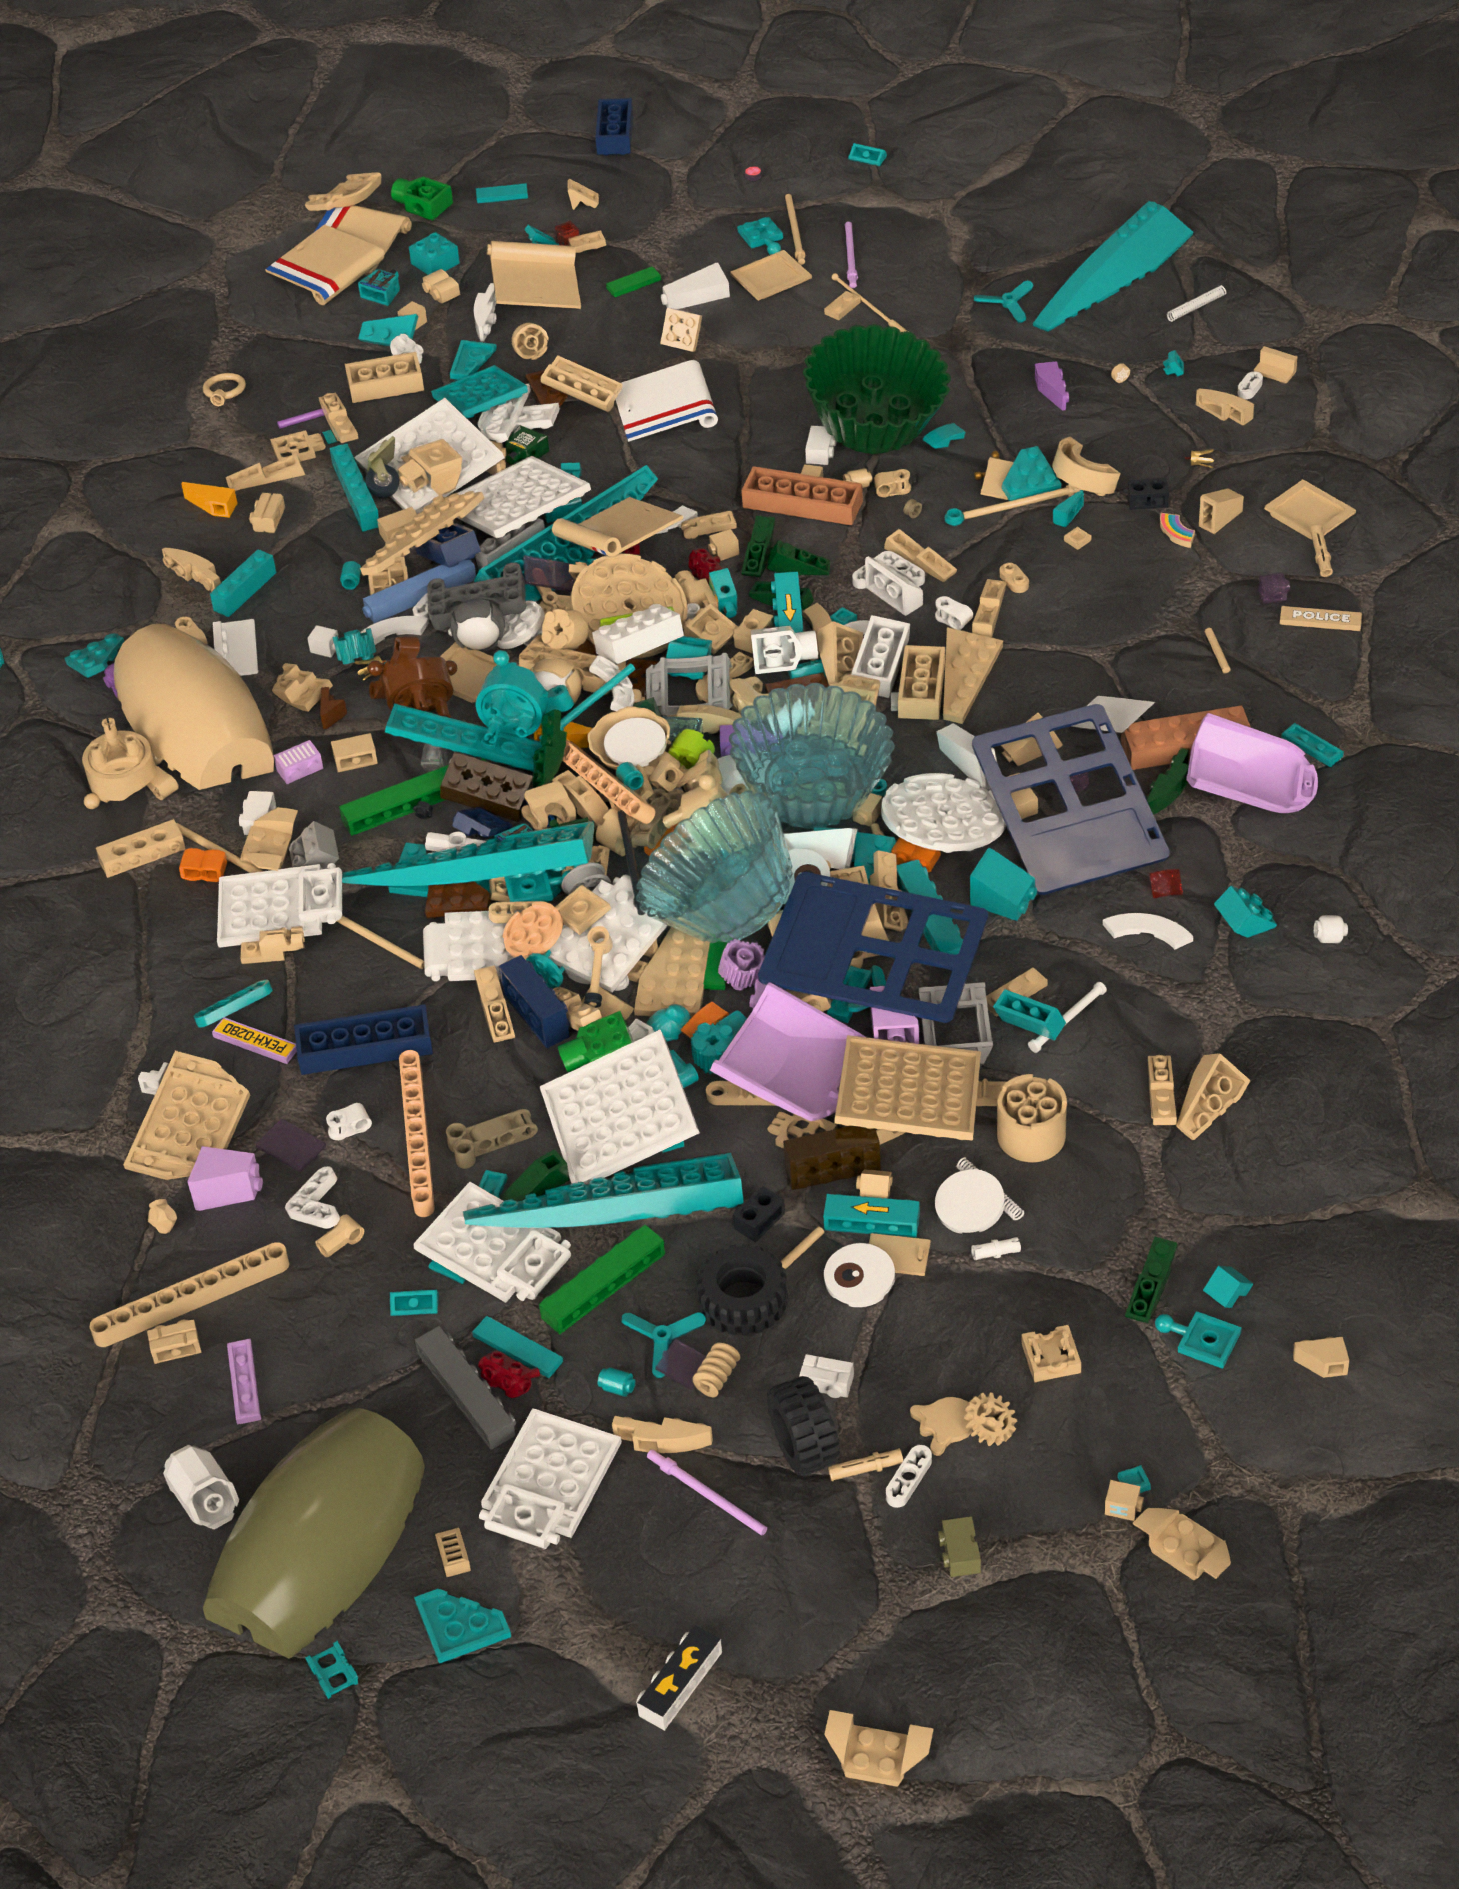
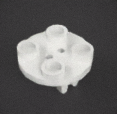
M406 334L396 336L391 341L390 348L393 356L416 352L419 364L421 363L423 348Z

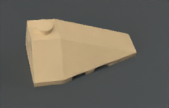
M833 621L817 630L818 650L828 683L831 681L840 682L842 681L841 677L851 675L863 641V632ZM845 693L843 699L845 700L850 694Z
M1220 1053L1203 1055L1193 1073L1176 1127L1191 1140H1195L1212 1124L1213 1120L1219 1115H1223L1232 1103H1236L1241 1098L1250 1080Z

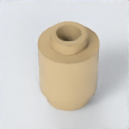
M863 468L843 474V481L861 483L862 488L869 487V483L872 482V476L870 471Z

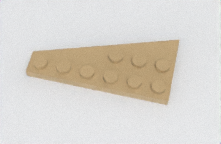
M947 627L944 720L963 724L1003 648V640Z

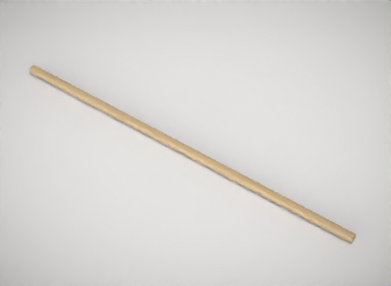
M176 823L181 834L208 850L216 849L225 852L228 861L249 873L263 872V870L252 864L241 862L240 857ZM342 915L336 921L416 967L424 969V961L347 917Z

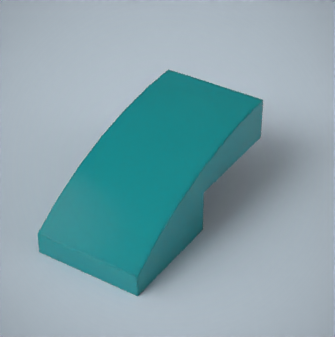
M951 423L929 432L924 436L923 440L935 449L949 446L950 440L963 439L966 432L955 423Z

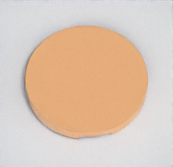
M547 902L532 903V906L523 911H517L508 921L503 932L504 945L509 954L514 958L522 955L526 960L532 953L542 955L556 943L562 932L563 919L560 912Z

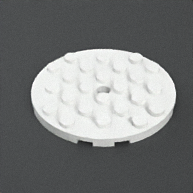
M929 773L907 777L903 783L893 784L886 791V795L882 799L881 814L888 828L900 838L928 849L940 850L946 853L973 851L995 841L1006 827L991 790L988 791L982 788L980 782L969 778L966 781L955 779L952 774Z

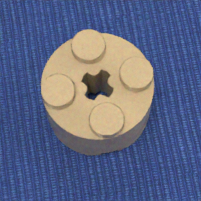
M555 609L547 612L542 625L543 642L554 649L574 650L579 648L578 646L583 644L588 636V624L584 621L582 613L566 609Z
M615 806L604 815L603 819L605 821L603 825H598L596 840L618 855L625 856L617 812L622 809ZM626 813L629 831L631 833L632 829L637 824L638 820L634 819Z

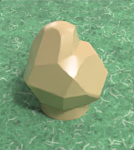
M166 1199L155 1200L149 1204L148 1222L156 1227L159 1233L167 1234L172 1230L177 1220L176 1212L168 1205Z

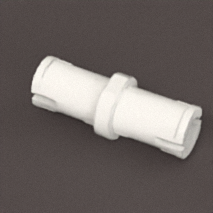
M1017 1237L1002 1241L995 1239L991 1240V1243L972 1245L971 1252L974 1260L992 1256L999 1258L1003 1254L1020 1252L1021 1245L1020 1242H1017L1019 1240Z

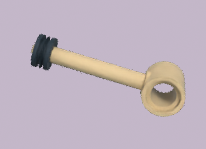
M603 926L593 927L587 935L590 946L594 951L590 993L585 994L584 1003L595 1008L600 1007L602 1004V996L598 994L602 958L613 947L609 932ZM604 938L602 942L596 943L598 939Z

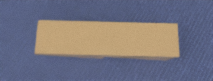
M296 453L263 468L260 463H257L227 476L226 480L228 487L236 491L305 475V472Z
M900 529L886 538L884 549L896 553L942 582L957 572L954 566L930 547L922 548Z
M987 579L980 597V605L973 621L972 633L992 638L1007 581Z

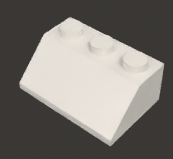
M869 556L865 558L867 589L905 616L923 605V590L919 586L910 582L906 577H903L885 563Z

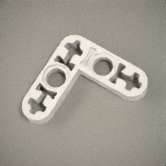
M884 551L874 558L893 568L916 586H921L925 582V572L921 568L892 551ZM865 565L852 575V584L855 588H866ZM901 567L906 568L905 570H898Z
M331 1167L319 1169L286 1203L285 1209L291 1219L322 1228H331L339 1222L340 1216L334 1206L318 1202L337 1181V1176Z

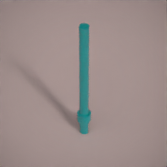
M630 663L561 719L560 730L563 731L566 725L631 674L635 667Z

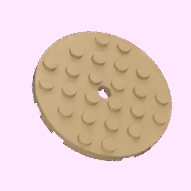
M617 554L612 557L603 556L594 560L589 566L584 567L577 576L571 591L570 607L571 610L582 613L584 621L588 624L587 639L593 644L592 632L599 630L601 618L644 611L653 604L673 607L674 611L680 614L683 629L688 609L686 597L680 584L675 578H672L665 572L666 569L660 564L641 559V556L633 554ZM630 603L634 606V608L630 610V608H627L624 604ZM669 642L633 658L657 655L668 649Z

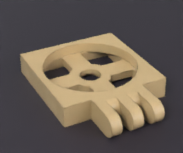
M306 430L270 439L278 461L286 458L280 455L286 452L292 455L297 453L300 461L316 458L315 452L324 450L326 447L321 434L317 433L308 436ZM309 448L307 452L299 453L300 449Z
M779 1112L776 1116L777 1118H774L772 1124L767 1128L770 1133L778 1136L775 1139L776 1145L784 1148L783 1141L788 1140L787 1136L789 1134L802 1137L804 1133L815 1134L818 1127L826 1131L837 1129V1124L823 1118L809 1121L796 1114L791 1116ZM800 1120L809 1122L807 1128L803 1129L795 1125Z

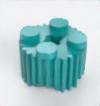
M367 628L365 633L353 630L345 632L344 637L338 638L337 635L332 637L338 661L342 660L343 664L355 662L354 659L359 657L362 660L374 658L373 653L376 652L371 628Z
M702 1023L698 1025V1031L696 1030L695 1034H692L693 1037H691L692 1059L695 1064L697 1063V1066H700L701 1069L703 1068L705 1073L709 1072V1074H712L714 1072L710 1071L713 1062L715 1060L719 1061L735 1035H733V1030L729 1025L721 1024L719 1026L713 1023L711 1025Z

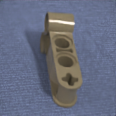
M663 789L653 790L654 794L648 798V801L655 809V816L648 824L638 821L630 833L633 848L648 846L649 849H653L667 830L663 823V816L679 809L684 791L673 790L666 793Z
M520 1109L467 1128L461 1123L449 1125L446 1129L448 1148L455 1154L456 1165L463 1169L470 1168L475 1164L476 1156L533 1137L537 1133L538 1128L536 1124L532 1123L529 1110Z

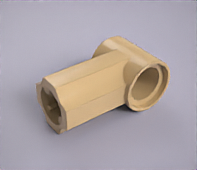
M342 1215L333 1229L315 1241L316 1246L321 1254L325 1257H330L347 1243L352 1245L360 1241L364 1235V1229L349 1215Z

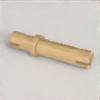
M1313 525L1310 528L1316 552L1315 561L1319 565L1320 575L1328 577L1333 573L1330 564L1331 555L1327 551L1322 526Z
M900 1448L880 1454L874 1452L872 1456L828 1467L831 1481L874 1470L880 1472L882 1468L902 1464L903 1457Z

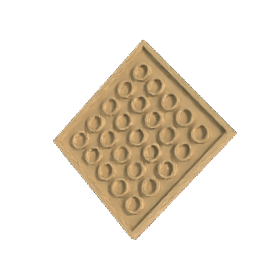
M847 1035L835 1123L845 1126L852 1125L870 1129L876 1128L912 1134L933 1135L936 1137L957 1138L959 1140H973L981 1052Z

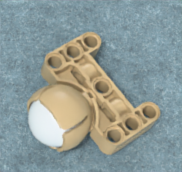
M542 634L536 636L519 655V666L531 670L545 690L548 691L558 685H565L574 704L581 694V687L585 691L594 693L606 683L599 676L589 672L590 666L597 656L569 649H554L543 642ZM626 661L616 664L620 671L626 667Z

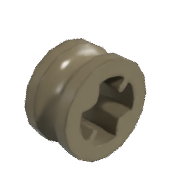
M910 499L904 506V514L909 515L911 518H916L922 510V504L914 499Z

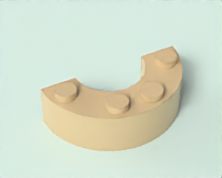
M1072 437L1064 438L1059 442L1052 464L1057 478L1069 483V487L1073 489L1094 492L1099 496L1114 493L1120 472L1109 464H1098L1081 457L1080 453L1083 445Z

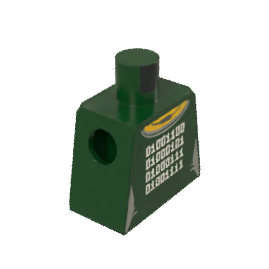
M519 425L506 441V461L510 465H514L517 461L520 462L530 456L539 459L549 452L548 436Z

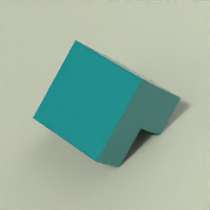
M1218 1266L1203 1291L1225 1308H1232L1239 1296H1246L1253 1283L1233 1267Z

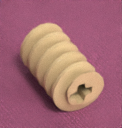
M725 1343L714 1344L702 1365L698 1368L697 1373L693 1376V1383L696 1388L708 1397H716L719 1394L718 1390H721L723 1383L727 1381V1376H730L732 1369L737 1365L736 1362L740 1360L739 1352L734 1347Z

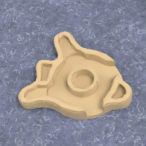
M946 1397L930 1405H913L911 1407L910 1416L921 1423L920 1434L924 1437L930 1435L934 1437L930 1445L932 1454L940 1456L948 1445L961 1441L972 1433V1428H966L969 1421L964 1419V1415L967 1413L965 1408L969 1404L968 1401L956 1397Z

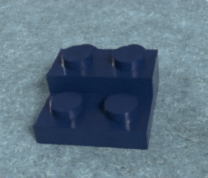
M481 807L457 811L453 817L452 825L466 836L478 833L487 838L512 828L511 823Z

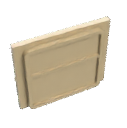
M785 250L730 272V275L758 301L812 278V275Z
M1303 479L1265 506V510L1269 511L1273 518L1309 539H1312L1310 528L1313 525H1321L1323 534L1326 535L1356 513L1354 508Z
M456 642L440 656L445 661H454L458 666L457 672L450 676L453 695L471 703L476 702L486 676L493 670V667L497 666L493 657L475 649L468 650L466 646L461 648Z

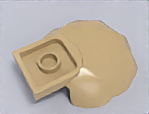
M627 706L603 716L596 723L595 727L588 733L589 748L608 768L617 770L618 763L607 757L604 747L605 736L615 724L630 718L650 719L658 723L664 730L667 747L670 735L668 722L649 709ZM664 751L661 756H658L643 768L647 778H649L660 761L671 760L677 763L679 767L680 762Z

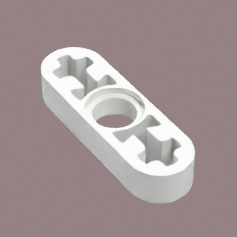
M914 1446L886 1488V1501L890 1506H904L931 1466L932 1453L927 1446ZM922 1455L925 1456V1458H921V1459L919 1460V1462H918V1467H917V1466H916V1457L920 1458ZM906 1472H912L916 1477L912 1480H905L902 1475ZM901 1486V1495L893 1497V1494H897Z

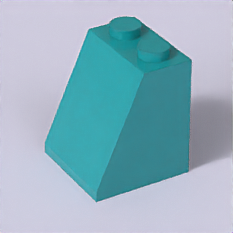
M991 848L986 850L970 875V905L984 908L991 913L1018 921L1021 914L1026 913L1028 903L1037 894L1035 878Z

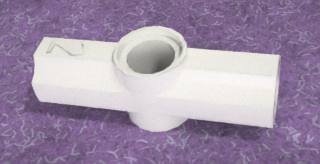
M428 832L425 848L426 850L440 851L456 847L457 851H459L462 846L474 843L480 846L487 841L466 838V835L462 832H453L450 835Z

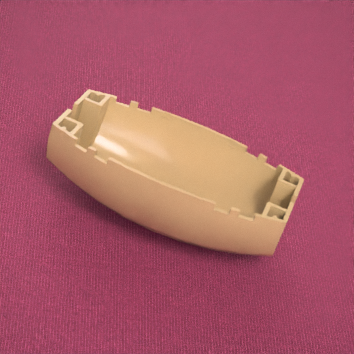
M151 624L137 630L123 642L114 663L115 689L118 692V700L121 701L122 710L133 730L147 739L152 753L160 761L164 759L168 763L170 770L176 769L179 771L182 779L199 790L231 782L232 769L238 764L242 765V779L274 771L272 744L258 706L238 672L218 652L199 639L168 624Z

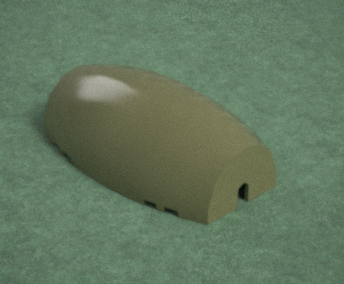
M362 1408L344 1410L299 1442L261 1483L236 1522L224 1546L208 1587L203 1605L205 1618L238 1635L243 1633L241 1625H244L250 1630L255 1643L289 1659L314 1641V1636L324 1627L328 1629L333 1624V1619L341 1611L345 1612L355 1602L380 1571L405 1528V1520L408 1514L412 1512L414 1507L413 1501L416 1493L419 1492L425 1466L422 1455L411 1438L393 1422L381 1415Z

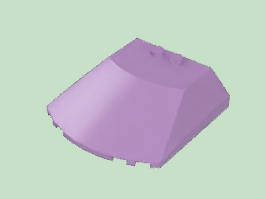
M769 982L752 1013L719 1061L715 1060L710 1071L768 1102L809 1121H815L836 1112L847 1035L866 1036Z

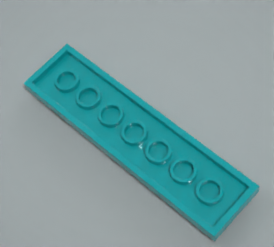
M394 704L385 729V733L392 734L393 736L408 738L416 742L431 744L435 747L450 749L454 752L481 757L534 772V751L541 748L540 741L521 738L505 732H500L497 741L491 744L488 742L489 738L487 741L484 739V735L488 730L486 727Z

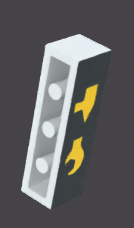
M696 1625L690 1632H686L675 1652L672 1651L667 1657L666 1664L662 1670H658L654 1674L647 1690H643L639 1694L636 1702L639 1716L665 1731L721 1655V1639Z

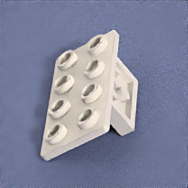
M254 619L221 623V621L213 622L215 651L225 658L240 676L257 674L258 661Z

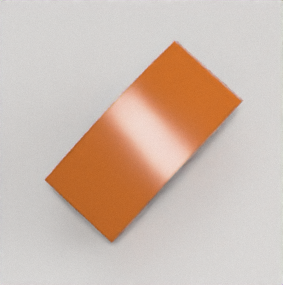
M710 1002L699 1010L683 1026L681 1031L691 1039L693 1037L692 1034H695L696 1030L698 1031V1025L702 1023H708L709 1025L713 1023L716 1025L727 1017L729 1013L715 1003Z

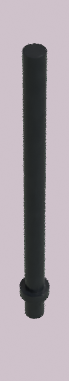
M619 810L617 815L634 893L633 904L637 908L638 915H644L646 913V898L642 895L627 817L623 810Z

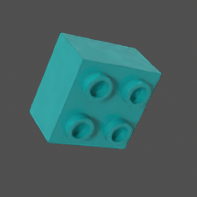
M437 232L409 246L411 264L427 275L439 269L447 271L460 263L458 246Z

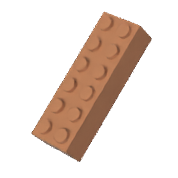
M753 466L742 488L743 508L853 525L863 502L862 484Z
M1242 705L1133 722L1121 733V744L1132 770L1171 764L1173 756L1178 754L1180 748L1188 749V761H1190L1192 744L1207 713L1251 728Z

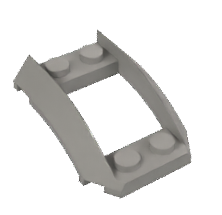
M722 653V655L718 656L709 655L682 659L660 658L656 665L652 664L646 669V699L654 697L660 714L663 716L677 714L680 706H668V673L708 671V703L697 705L716 706L729 710L733 704L730 703L729 668L732 665L728 654Z
M985 982L965 984L957 1008L975 1007L979 1042L939 1046L980 1051V1066L984 1065L993 1047ZM947 985L919 988L920 1001L940 1004ZM922 1018L925 1045L937 1046L933 1020Z

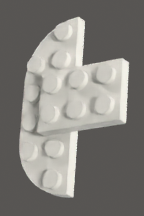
M526 384L528 392L522 394L521 397L507 400L505 404L495 405L490 410L482 412L478 421V428L487 439L502 443L508 440L511 432L515 431L519 425L531 430L540 427L547 429L553 426L560 410L559 404L524 406L531 391L530 385Z

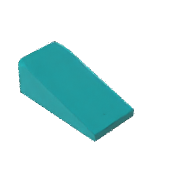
M1083 490L1078 491L1053 509L1054 524L1062 527L1069 525L1084 506Z

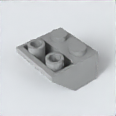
M315 821L306 827L302 834L289 846L293 868L320 864L322 869H327L328 864H335L339 859L334 830Z

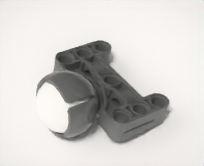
M515 562L509 563L503 568V577L446 588L443 579L436 578L431 580L427 586L428 613L434 629L443 630L450 627L455 642L461 648L466 646L468 650L475 649L485 652L496 647L498 640L501 641L504 636V616L520 614L526 609L525 580L520 565Z

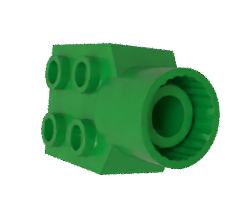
M420 177L412 181L398 178L392 186L391 197L394 201L404 204L407 212L429 220H435L453 204L451 186L426 177Z
M618 1011L584 1027H580L577 1038L559 1045L558 1050L569 1073L634 1041L621 1011Z

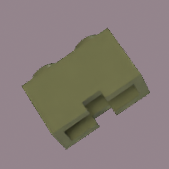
M972 1517L943 1520L942 1531H938L940 1546H945L946 1551L942 1553L944 1568L949 1567L950 1577L981 1573V1559L978 1544L974 1540L975 1529Z

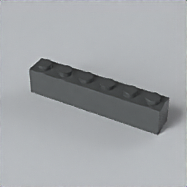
M438 1326L415 1339L418 1355L490 1450L516 1436L514 1429L516 1421L510 1412L506 1413L504 1411L500 1398L498 1396L494 1397L491 1394L490 1386L486 1380L481 1381L476 1367L473 1364H468L461 1348L457 1349L454 1346V1340L448 1332L444 1333L441 1327Z

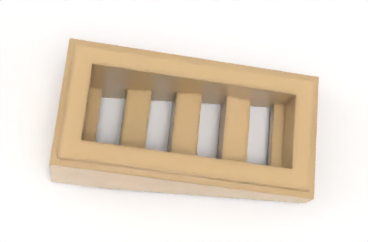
M455 1528L435 1534L446 1577L471 1571L460 1529ZM455 1536L457 1537V1538H455V1539H451V1540H447V1541L442 1542V1540H444V1539H448V1538L455 1537ZM458 1543V1545L444 1548V1546ZM460 1550L459 1552L446 1555V1553ZM462 1556V1558L448 1562V1560Z

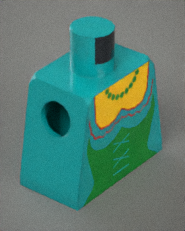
M728 568L709 572V586L718 602V611L726 615L727 618L736 616L737 593Z

